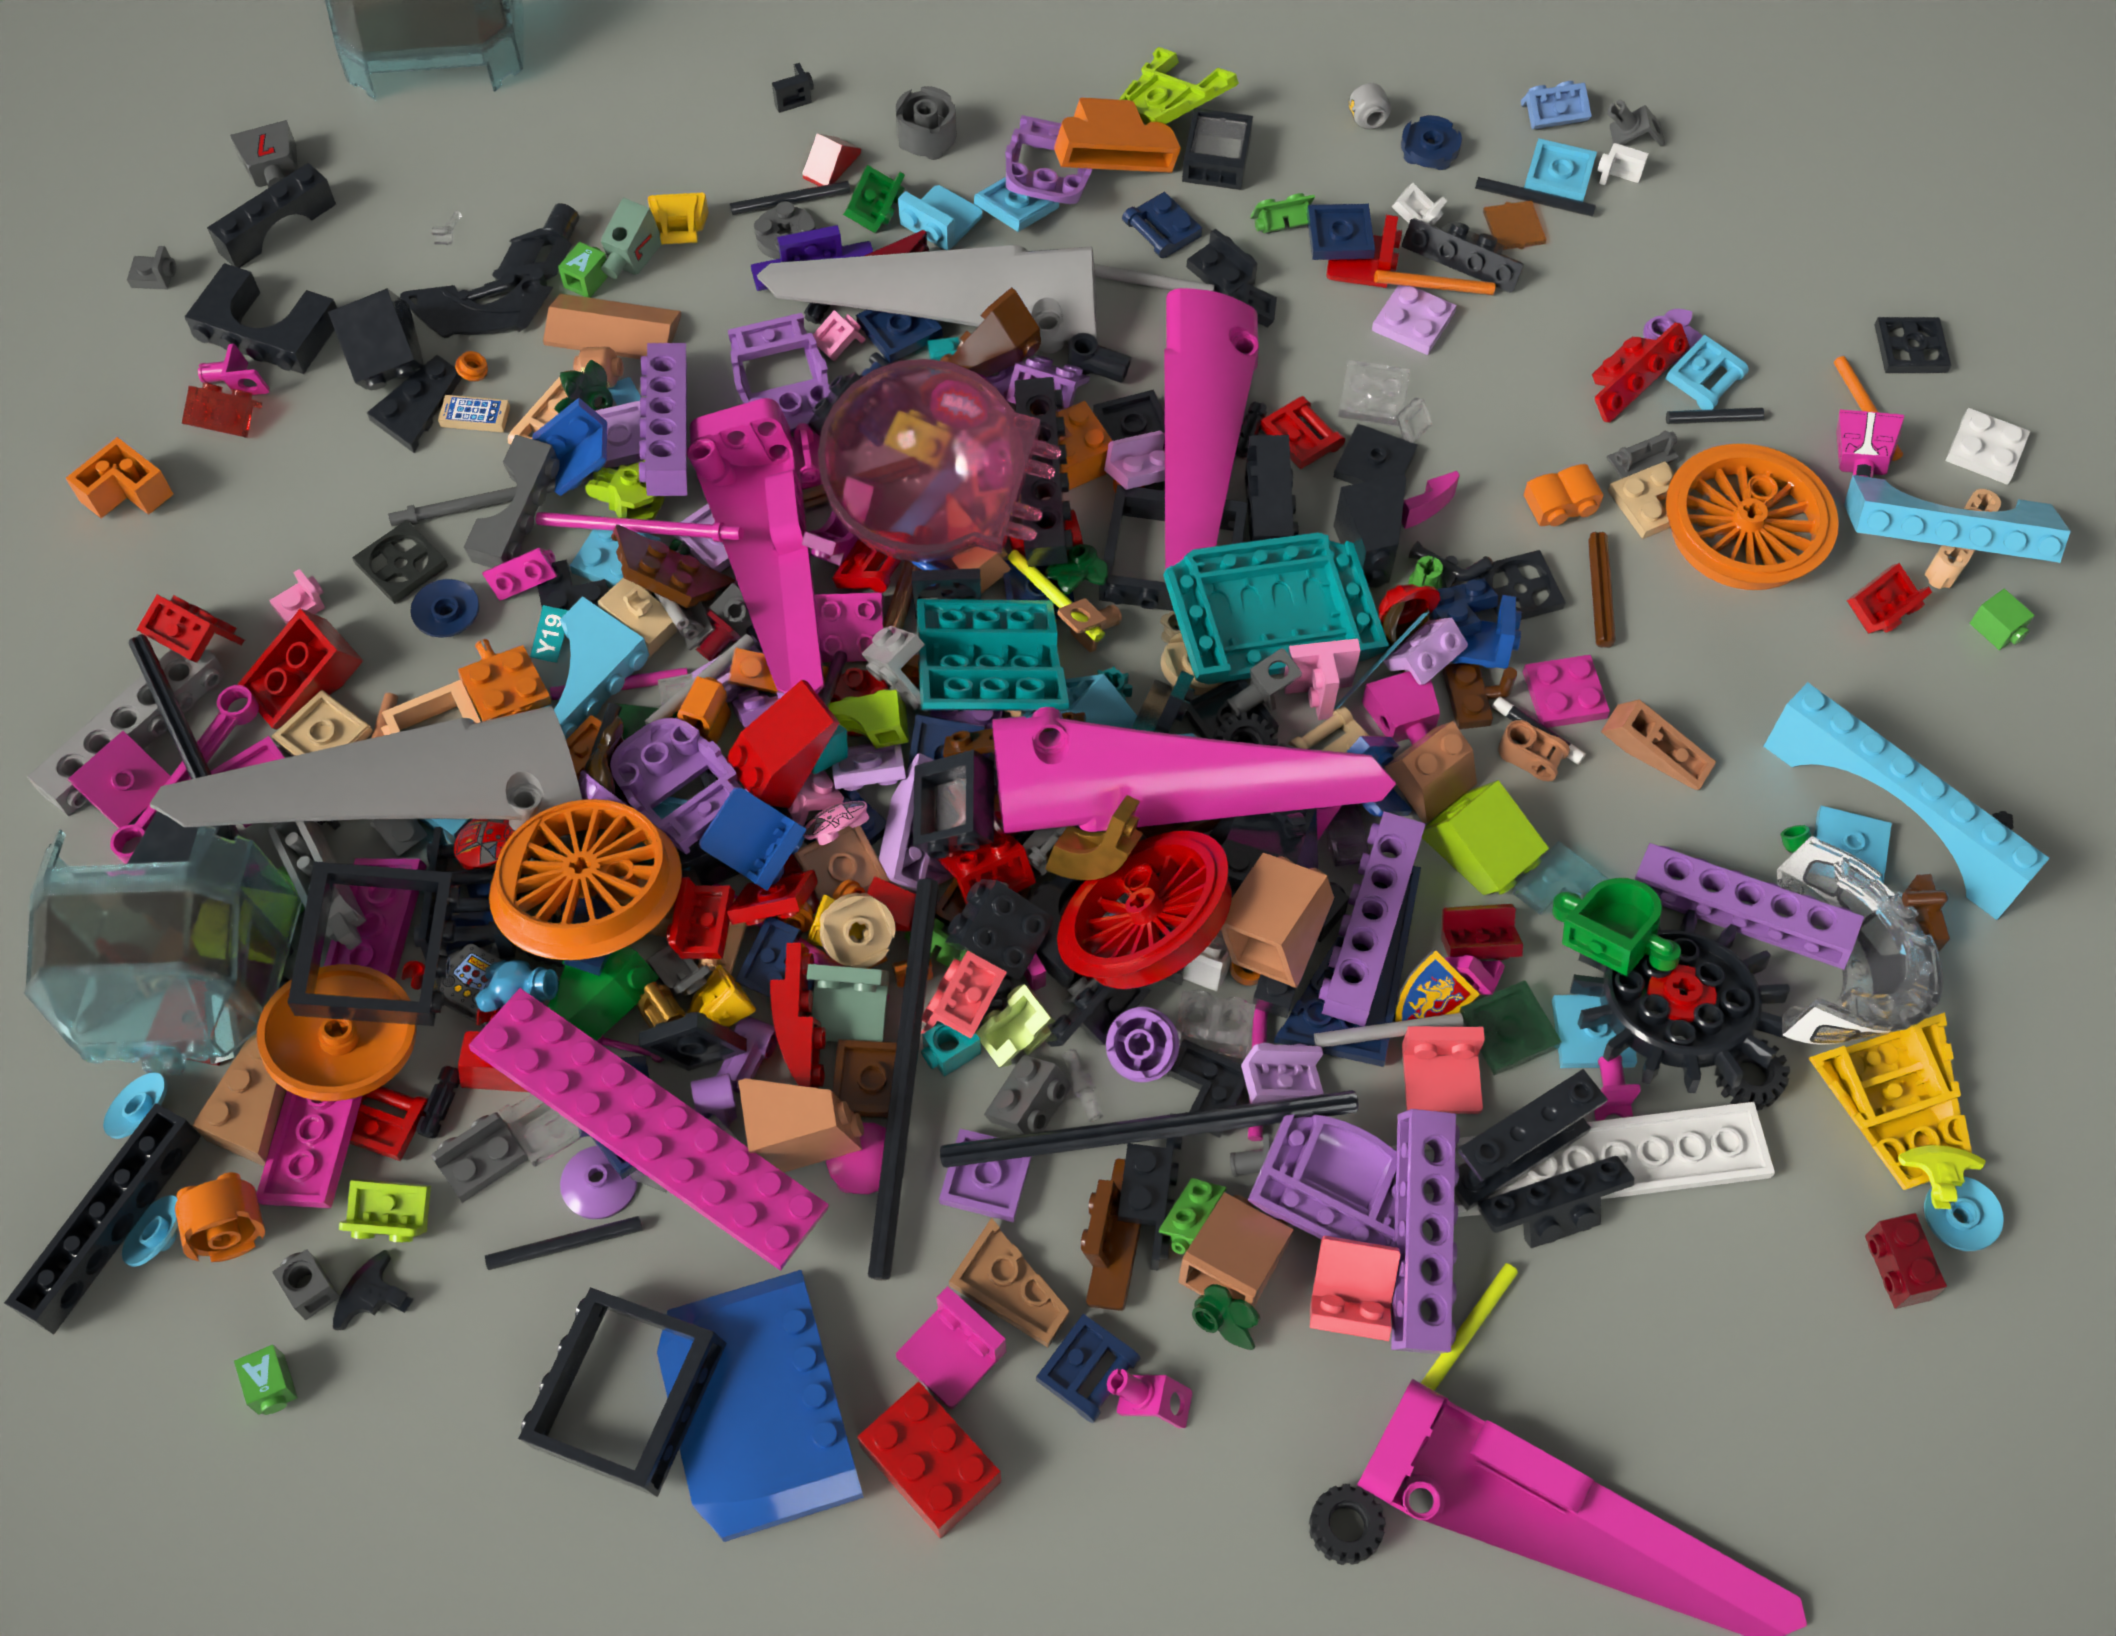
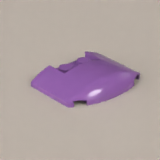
M1295 1114L1284 1116L1248 1201L1275 1219H1282L1320 1239L1323 1236H1331L1394 1247L1397 1152L1364 1129L1339 1119L1321 1115L1293 1118Z

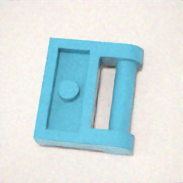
M1704 335L1673 366L1665 379L1695 399L1697 405L1702 410L1714 409L1718 404V399L1736 380H1741L1748 373L1749 369L1743 360ZM1720 366L1726 368L1727 372L1710 390L1703 386Z

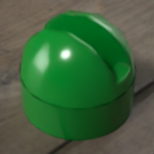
M1805 825L1788 827L1780 834L1783 846L1790 853L1797 851L1806 841L1812 842L1810 829Z

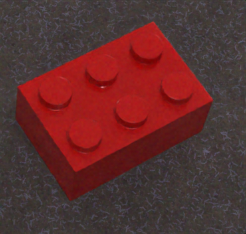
M919 1381L857 1436L862 1451L940 1539L1001 1483V1471Z

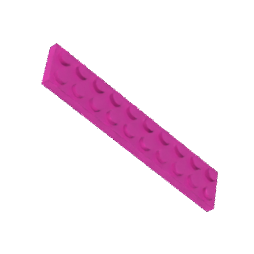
M355 858L353 864L426 870V864L421 859ZM349 885L367 920L357 927L362 943L350 951L346 948L345 944L331 940L324 966L337 964L361 965L378 970L395 980L419 891ZM286 1091L256 1193L260 1204L332 1208L362 1096L341 1101H318L303 1098Z
M521 988L517 990L469 1044L470 1050L780 1271L828 1210V1203L758 1154L749 1153L748 1147Z

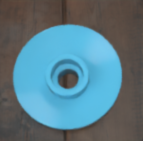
M148 1073L127 1085L114 1099L105 1115L103 1123L105 1133L114 1139H121L131 1135L154 1104L157 1103L161 1106L167 1093V1080L159 1073Z
M1963 1176L1965 1182L1962 1186H1955L1957 1202H1949L1951 1209L1934 1208L1931 1200V1187L1925 1197L1924 1214L1928 1226L1942 1242L1958 1250L1978 1251L1996 1241L2001 1234L2004 1217L1998 1199L1988 1187L1975 1179ZM1953 1213L1962 1215L1964 1223L1959 1222Z
M173 1195L164 1196L148 1207L124 1241L122 1259L126 1264L132 1267L143 1265L160 1251H166L173 1245L177 1238L176 1230L178 1227L175 1214L177 1197Z

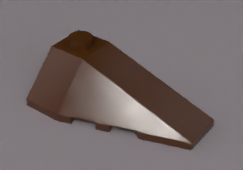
M1011 287L988 306L980 315L985 320L973 333L967 330L960 337L962 341L958 345L957 351L953 355L950 353L945 354L919 383L922 400L926 403L931 401L933 387L940 378L948 373L956 371V374L965 373V371H974L986 378L1014 366L1015 363L1021 362L1025 357L1033 356L1038 351L1041 345L1040 327L1014 288Z

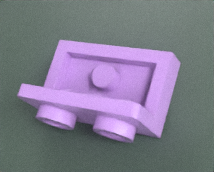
M1272 1043L1254 1045L1241 1064L1251 1103L1324 1094L1316 1068L1317 1062L1323 1055L1321 1046H1307L1305 1044L1273 1045Z

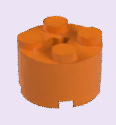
M224 1173L216 1180L198 1186L184 1187L176 1194L178 1201L175 1205V1214L184 1254L191 1260L199 1261L198 1255L210 1256L211 1262L234 1259L251 1251L256 1247L254 1240L259 1235L263 1239L265 1235V1227L255 1187L251 1183L241 1180L238 1173Z

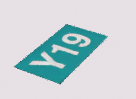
M543 605L530 654L531 658L554 663L558 662L565 634L560 619L568 610Z

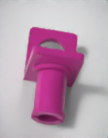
M234 343L228 345L224 361L200 363L198 365L200 367L197 370L198 376L202 383L224 381L236 397L269 393L270 388L258 371L254 369L247 370L248 361ZM250 379L257 384V386H245L243 385L244 380Z
M1621 1055L1609 1062L1603 1056L1600 1057L1598 1065L1600 1066L1603 1084L1601 1091L1608 1101L1594 1110L1595 1121L1605 1120L1608 1115L1612 1114L1622 1118L1633 1117L1631 1104L1641 1091L1640 1084L1626 1085Z
M1116 1369L1110 1374L1107 1380V1388L1110 1393L1119 1396L1117 1413L1119 1415L1155 1416L1177 1428L1186 1427L1192 1398V1390L1167 1375H1131L1124 1369ZM1174 1392L1180 1398V1408L1176 1415L1172 1413L1170 1407V1399Z

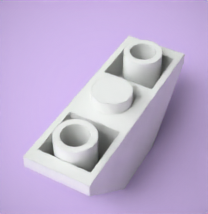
M1221 930L1211 944L1197 958L1184 967V980L1218 991L1225 980L1232 960Z

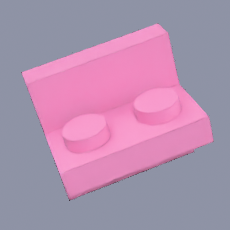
M1358 639L1289 646L1288 654L1301 670L1302 676L1284 688L1285 694L1308 692L1310 707H1316L1318 720L1332 717L1338 688L1352 687L1360 655ZM1287 665L1285 668L1284 678L1288 675L1289 668Z

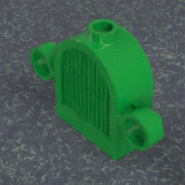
M1612 878L1596 884L1583 899L1571 892H1562L1554 897L1552 914L1558 921L1564 922L1563 945L1625 976H1628L1646 954L1649 955L1650 964L1661 971L1673 970L1679 964L1681 954L1679 945L1672 940L1658 936L1662 904L1657 893L1646 883L1629 878Z

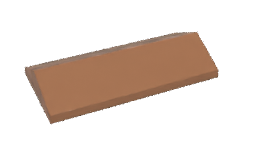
M559 294L548 308L543 343L546 346L580 351L586 347L608 346L615 351L617 356L641 359V356H647V343L673 342L681 318V311Z

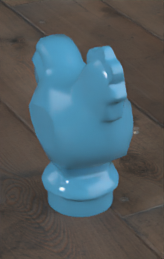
M502 960L494 962L485 969V977L492 980L488 987L477 994L475 1001L481 1011H495L503 1007L519 988L540 1002L552 1000L558 991V977L554 970L545 969L544 967H538L533 971L527 961L513 960L507 962Z

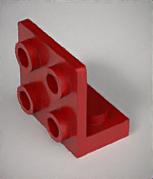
M157 594L136 629L195 663H198L214 633L241 646L245 641L234 634L237 628L210 615L211 613L175 595L169 600Z
M995 828L993 843L981 845L975 851L961 850L949 853V856L946 858L937 859L957 879L966 905L968 903L966 897L969 890L975 883L980 882L981 879L998 880L1007 883L1008 887L1016 893L1036 883L1024 846L1013 836L1000 835Z

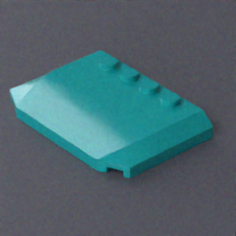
M1311 533L1193 549L1180 562L1166 568L1163 574L1195 680L1210 685L1251 678L1250 669L1281 648L1285 649L1288 653L1289 646L1358 639L1360 646L1358 662L1384 653L1389 647L1354 543L1349 541L1341 544L1330 541L1329 535ZM1282 662L1272 664L1268 670L1269 675L1285 673L1286 664Z

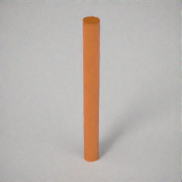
M1376 270L1374 275L1375 283L1493 295L1495 292V283L1383 270Z
M1838 357L1834 361V365L1861 410L1878 412L1846 357ZM1898 444L1892 461H1896L1903 456V452Z

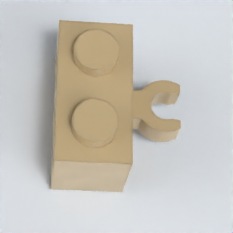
M624 577L598 600V607L644 638L649 652L648 658L677 632L676 625L662 604L652 596L651 591L624 579Z

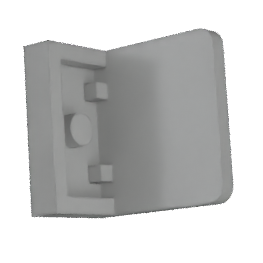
M893 626L883 628L872 638L873 643L862 653L863 657L869 662L866 668L877 680L881 681L883 679L890 687L888 690L897 689L903 702L911 710H922L920 692L901 671V668L925 644L916 634Z

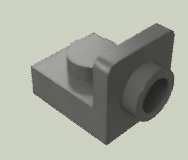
M158 246L155 257L134 256L127 277L130 287L168 290L171 277H174L176 273L175 260L170 257L165 246Z

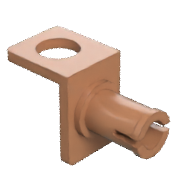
M1086 598L1061 607L1057 612L1058 616L1071 627L1070 633L1089 652L1095 651L1099 642L1092 640L1085 631L1097 626L1105 630L1119 625L1122 620L1121 611L1117 606L1111 604L1098 611ZM1081 612L1089 620L1087 622L1077 621L1071 616V613Z

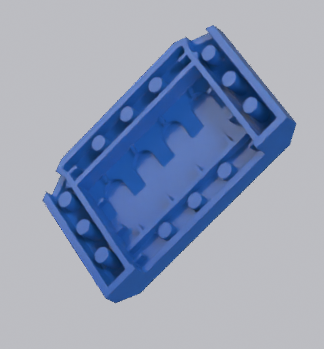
M802 1270L667 1310L666 1315L713 1331L727 1343L679 1449L692 1505L723 1542L864 1498ZM662 1330L657 1355L668 1398L693 1341Z

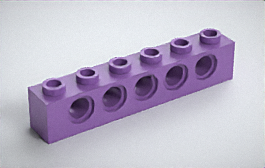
M647 343V356H641V374L647 377H641V396L646 397H640L641 417H646V419H640V438H646V440H639L640 460H645V462H639V481L646 482L647 496H687L686 343Z
M1384 811L1380 824H1372L1367 843L1372 844L1373 848L1371 854L1363 853L1358 869V874H1362L1364 877L1361 885L1354 883L1348 904L1354 906L1352 916L1344 914L1338 935L1345 937L1342 947L1334 946L1328 967L1335 968L1332 979L1324 978L1318 999L1325 1000L1322 1014L1365 1026L1425 823ZM1390 852L1393 853L1396 857L1389 858L1385 856L1383 853ZM1380 882L1385 884L1388 888L1381 889L1376 887L1373 883ZM1372 913L1376 915L1379 919L1371 920L1366 918L1363 914ZM1362 944L1369 950L1359 951L1353 945ZM1348 975L1354 976L1360 982L1355 984L1349 983L1343 977Z
M1649 843L1635 877V880L1649 885L1659 896L1662 906L1683 914H1686L1688 909L1695 910L1696 918L1723 928L1733 924L1738 927L1737 932L1843 970H1845L1864 919V916L1856 914L1850 909L1835 907L1818 901L1810 895H1801L1783 889L1775 883L1763 882L1748 877L1740 871L1728 870L1710 864L1707 860L1693 858L1675 852L1669 847L1658 846ZM1778 913L1784 914V915H1786L1787 917H1783V916L1779 915ZM1814 926H1819V927L1823 928L1824 930L1818 929V928H1816V927H1814Z
M1410 1109L1398 1114L1394 1247L1400 1249V1260L1393 1292L1391 1350L1430 1354L1449 1353L1455 1341L1456 1328L1454 1322H1452V1305L1455 1303L1457 1295L1456 1284L1453 1282V1265L1457 1260V1245L1453 1242L1454 1225L1458 1219V1206L1454 1202V1187L1459 1179V1168L1455 1163V1148L1460 1139V1130L1458 1125H1456L1455 1113ZM1426 1144L1434 1151L1433 1162L1428 1160L1425 1155L1424 1148ZM1425 1183L1429 1184L1433 1189L1432 1201L1428 1200L1424 1194L1423 1188ZM1424 1222H1427L1432 1228L1433 1235L1430 1241L1423 1234ZM1424 1261L1431 1267L1432 1275L1429 1281L1422 1274L1421 1268ZM1423 1301L1429 1305L1431 1310L1428 1321L1423 1318L1420 1311Z

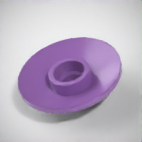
M592 1146L578 1152L566 1164L561 1176L560 1189L565 1203L574 1213L587 1219H605L618 1214L631 1202L638 1182L632 1180L630 1175L622 1180L599 1147ZM594 1173H603V1178L599 1182L590 1181Z

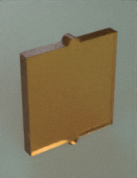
M1532 200L1517 203L1505 202L1503 205L1483 208L1490 233L1498 239V243L1505 245L1503 250L1514 248L1523 250L1528 246L1546 244V237Z

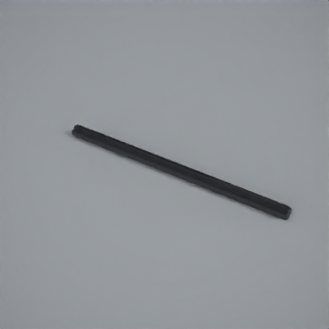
M143 634L131 638L128 644L190 778L195 779L212 775L150 641ZM226 825L246 865L236 876L242 888L266 891L262 881L256 874L257 870L236 825ZM286 932L277 960L291 956L294 951Z
M931 878L919 879L916 888L868 1266V1277L878 1281L889 1280L892 1272L939 889L938 881Z
M1349 1090L946 1144L940 1147V1160L942 1166L948 1168L1281 1123L1284 1116L1295 1114L1293 1118L1312 1117L1313 1115L1328 1117L1351 1114L1358 1111L1359 1102L1356 1092Z

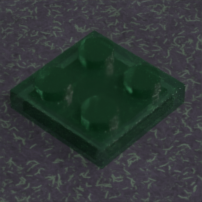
M1526 980L1462 1006L1459 1010L1466 1027L1484 1028L1485 1041L1480 1052L1494 1076L1558 1049L1562 1043Z

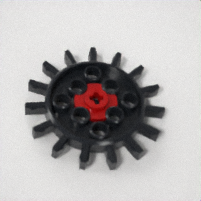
M1690 909L1687 910L1682 920L1680 930H1661L1659 925L1658 936L1674 941L1679 945L1681 954L1688 956L1680 955L1679 964L1673 970H1659L1662 973L1652 971L1651 969L1656 968L1650 964L1649 955L1646 954L1628 976H1625L1580 953L1579 961L1604 972L1603 978L1573 975L1570 993L1600 997L1601 1006L1581 1010L1577 1024L1580 1029L1608 1023L1616 1036L1611 1038L1606 1044L1603 1058L1609 1062L1630 1047L1647 1058L1642 1070L1643 1083L1650 1084L1658 1074L1660 1064L1683 1068L1687 1092L1696 1093L1702 1075L1700 1068L1716 1065L1733 1089L1740 1085L1744 1075L1741 1067L1733 1058L1740 1052H1743L1766 1069L1772 1064L1776 1051L1754 1037L1753 1034L1757 1030L1786 1038L1783 1034L1790 1029L1792 1020L1763 1012L1762 1004L1785 1003L1790 988L1788 984L1758 985L1754 974L1766 969L1771 954L1765 950L1742 960L1729 949L1733 945L1738 927L1730 924L1721 932L1716 941L1696 934V911ZM1703 977L1710 978L1714 982L1705 980ZM1622 984L1630 985L1634 989L1626 988ZM1729 1002L1736 1003V1004H1738L1740 1007L1733 1006V1005H1731ZM1649 1011H1657L1660 1014H1654ZM1703 1020H1710L1713 1023H1707ZM1674 1036H1682L1686 1040H1680Z

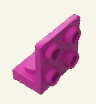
M814 594L822 663L831 662L837 651H843L847 654L846 662L867 661L862 653L873 643L872 638L883 629L882 607H884V594Z
M947 1286L936 1297L938 1309L896 1352V1359L948 1408L954 1409L1006 1353V1339Z

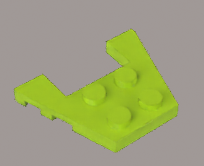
M1158 47L1153 52V61L1151 63L1146 62L1141 68L1142 76L1138 81L1133 80L1119 100L1133 101L1143 123L1161 122L1167 124L1236 87L1239 82L1236 73L1221 68H1216L1197 85L1166 75L1167 72L1179 63L1175 52Z

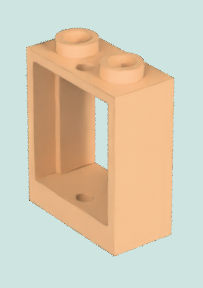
M458 680L383 711L382 714L387 725L381 727L384 735L401 732L400 730L455 707H458L462 718H470L476 723L481 721L462 681Z

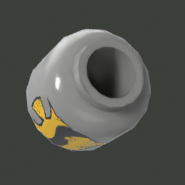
M1367 83L1356 88L1350 95L1348 101L1349 109L1358 126L1364 129L1377 128L1388 119L1391 113V105L1380 85Z

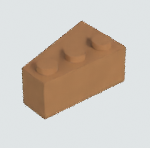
M256 1027L192 1126L207 1142L265 1166L287 1090L269 1075L263 1065L257 1044Z

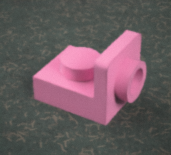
M835 310L813 334L817 346L833 361L841 355L855 338L861 344L866 340L858 332L861 326L850 315L847 314L845 318H842Z
M300 569L293 572L298 583L269 600L286 625L300 608L313 614H317L325 609L320 595L324 593L321 586L313 576L307 579Z

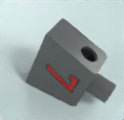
M287 120L230 135L240 161L255 186L263 187L268 185L269 188L298 169L296 143Z

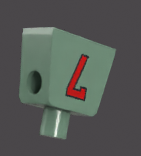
M624 197L601 238V244L608 257L601 270L607 276L617 279L622 270L634 275L639 274L661 246L660 232L650 208Z

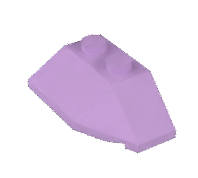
M921 753L915 756L905 773L906 779L901 780L891 798L879 855V861L889 880L913 891H916L919 879L931 878L938 881V884H941L954 877L936 858L929 857L927 853L913 846L914 766L934 761V759ZM951 787L939 790V831L955 827L961 820L960 815L945 798L947 791L954 795L950 790Z

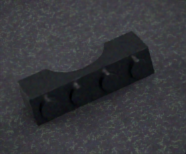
M307 163L211 224L207 229L218 253L232 266L240 268L262 253V245L267 232L280 219L298 214L306 216L312 221L334 207L336 202L327 179L311 164Z

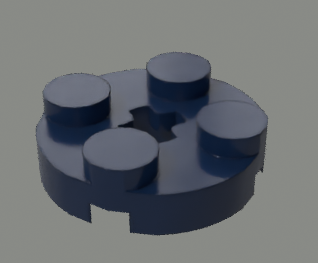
M1434 115L1422 116L1418 122H1414L1412 125V121L1407 123L1401 139L1404 160L1409 164H1417L1438 170L1449 168L1451 162L1458 157L1462 143V135L1460 131L1457 134L1456 130L1452 128L1453 123L1446 118ZM1429 139L1435 140V144L1428 143Z

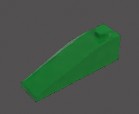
M627 946L611 953L600 976L565 965L558 981L557 994L550 1000L547 1007L597 1041L637 1005L641 999L640 996L645 993L644 988L649 983L656 982L659 976L637 951Z

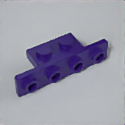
M838 225L777 237L780 259L751 264V272L756 290L762 291L768 288L758 279L757 275L770 263L861 257L873 252L870 241L842 246Z

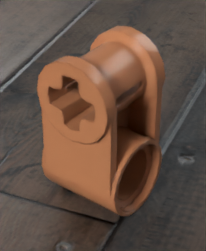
M1515 720L1506 727L1498 746V752L1506 762L1512 763L1531 773L1537 779L1549 782L1556 778L1558 774L1557 767L1562 759L1568 757L1570 748L1561 738L1550 735L1526 721ZM1513 740H1517L1522 744H1517Z

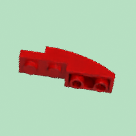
M787 943L785 980H770L774 1028L783 1058L798 1086L819 1088L823 1087L825 1079L824 1066L819 1063L820 1049H825L826 1030L825 1027H821V1022L816 1018L807 1017V1012H811L813 1008V994L811 990H808L807 970L808 964H814L813 953H809V949L802 943Z

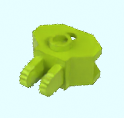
M639 462L629 466L620 465L618 470L602 467L599 471L593 473L594 479L590 480L585 486V490L590 497L609 503V510L615 511L618 518L654 520L664 503V496H647L646 482L639 481ZM646 504L651 505L650 508H642L641 506Z

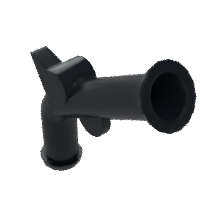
M1419 541L1413 545L1408 556L1418 560L1424 556H1432L1431 566L1434 558L1439 559L1443 565L1442 578L1446 582L1447 588L1452 587L1457 581L1467 582L1473 580L1488 570L1491 571L1494 567L1493 560L1488 556H1483V559L1466 569H1462L1457 566L1458 560L1455 556H1448L1444 559L1424 548Z

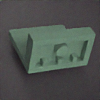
M808 964L807 979L815 980L811 1017L820 1021L821 1027H825L826 1041L838 1042V1039L884 1042L890 971Z

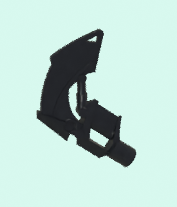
M564 203L555 204L543 228L510 239L511 245L499 268L492 273L495 281L485 283L484 286L469 291L461 290L458 292L455 285L409 290L402 292L400 298L409 304L411 311L423 323L443 338H448L454 334H490L515 328L520 332L528 327L554 288L547 286V280L558 274V266L566 258L572 246L569 239L580 219L579 214L569 205ZM553 245L546 261L534 263L542 247ZM504 292L508 293L491 303L481 305L473 302L487 296L492 297ZM417 298V306L410 299Z

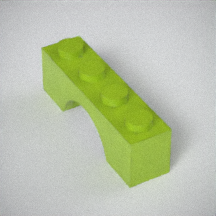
M897 689L880 690L875 694L861 697H846L829 705V710L840 722L841 726L847 729V731L857 732L866 736L872 742L875 749L909 742L906 705Z

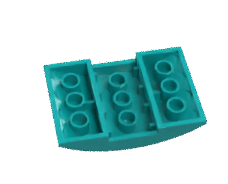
M917 599V636L925 644L918 651L919 689L922 710L1037 711L1043 707H1053L1059 711L1069 710L1064 668L1060 667L1058 655V632L1053 602L1051 600Z

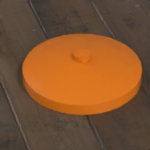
M353 964L319 967L315 994L411 1001L405 990L394 979L378 970ZM292 979L275 992L261 1013L257 1027V1044L265 1069L287 1091L312 1100L341 1101L356 1098L378 1089L390 1081L404 1067L410 1058L416 1042L417 1025L294 1016L288 1005Z

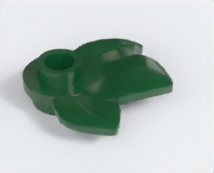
M590 360L585 367L584 373L575 370L560 373L562 387L568 397L562 399L555 406L554 409L558 414L578 398L594 411L612 407L613 397L607 389V374L604 368L597 362ZM601 396V404L595 407V399Z
M1079 544L1075 545L1072 550L1067 551L1068 563L1049 565L1044 573V576L1050 581L1057 580L1061 590L1068 595L1085 579L1096 585H1104L1108 578V566L1105 561L1098 558L1096 549L1093 546Z
M1212 1284L1206 1287L1204 1295L1199 1296L1194 1303L1192 1317L1196 1324L1209 1333L1219 1331L1226 1341L1235 1346L1253 1350L1256 1346L1248 1328H1252L1260 1321L1261 1318L1257 1310L1250 1303L1242 1299H1232L1229 1290L1224 1286Z

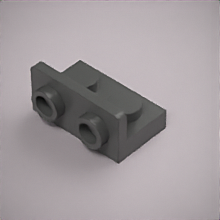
M498 1112L490 1116L480 1117L473 1122L469 1130L458 1137L445 1140L438 1146L437 1151L431 1154L432 1159L462 1203L528 1159Z

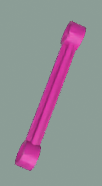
M233 685L227 687L219 694L217 707L220 712L197 741L206 763L209 762L236 725L247 724L256 717L259 705L246 687ZM240 698L248 699L246 706L240 711L228 712L229 706L235 700ZM183 761L165 785L191 780ZM150 805L134 825H125L119 828L111 837V850L126 865L133 852L124 854L122 849L130 839L143 837L157 812Z

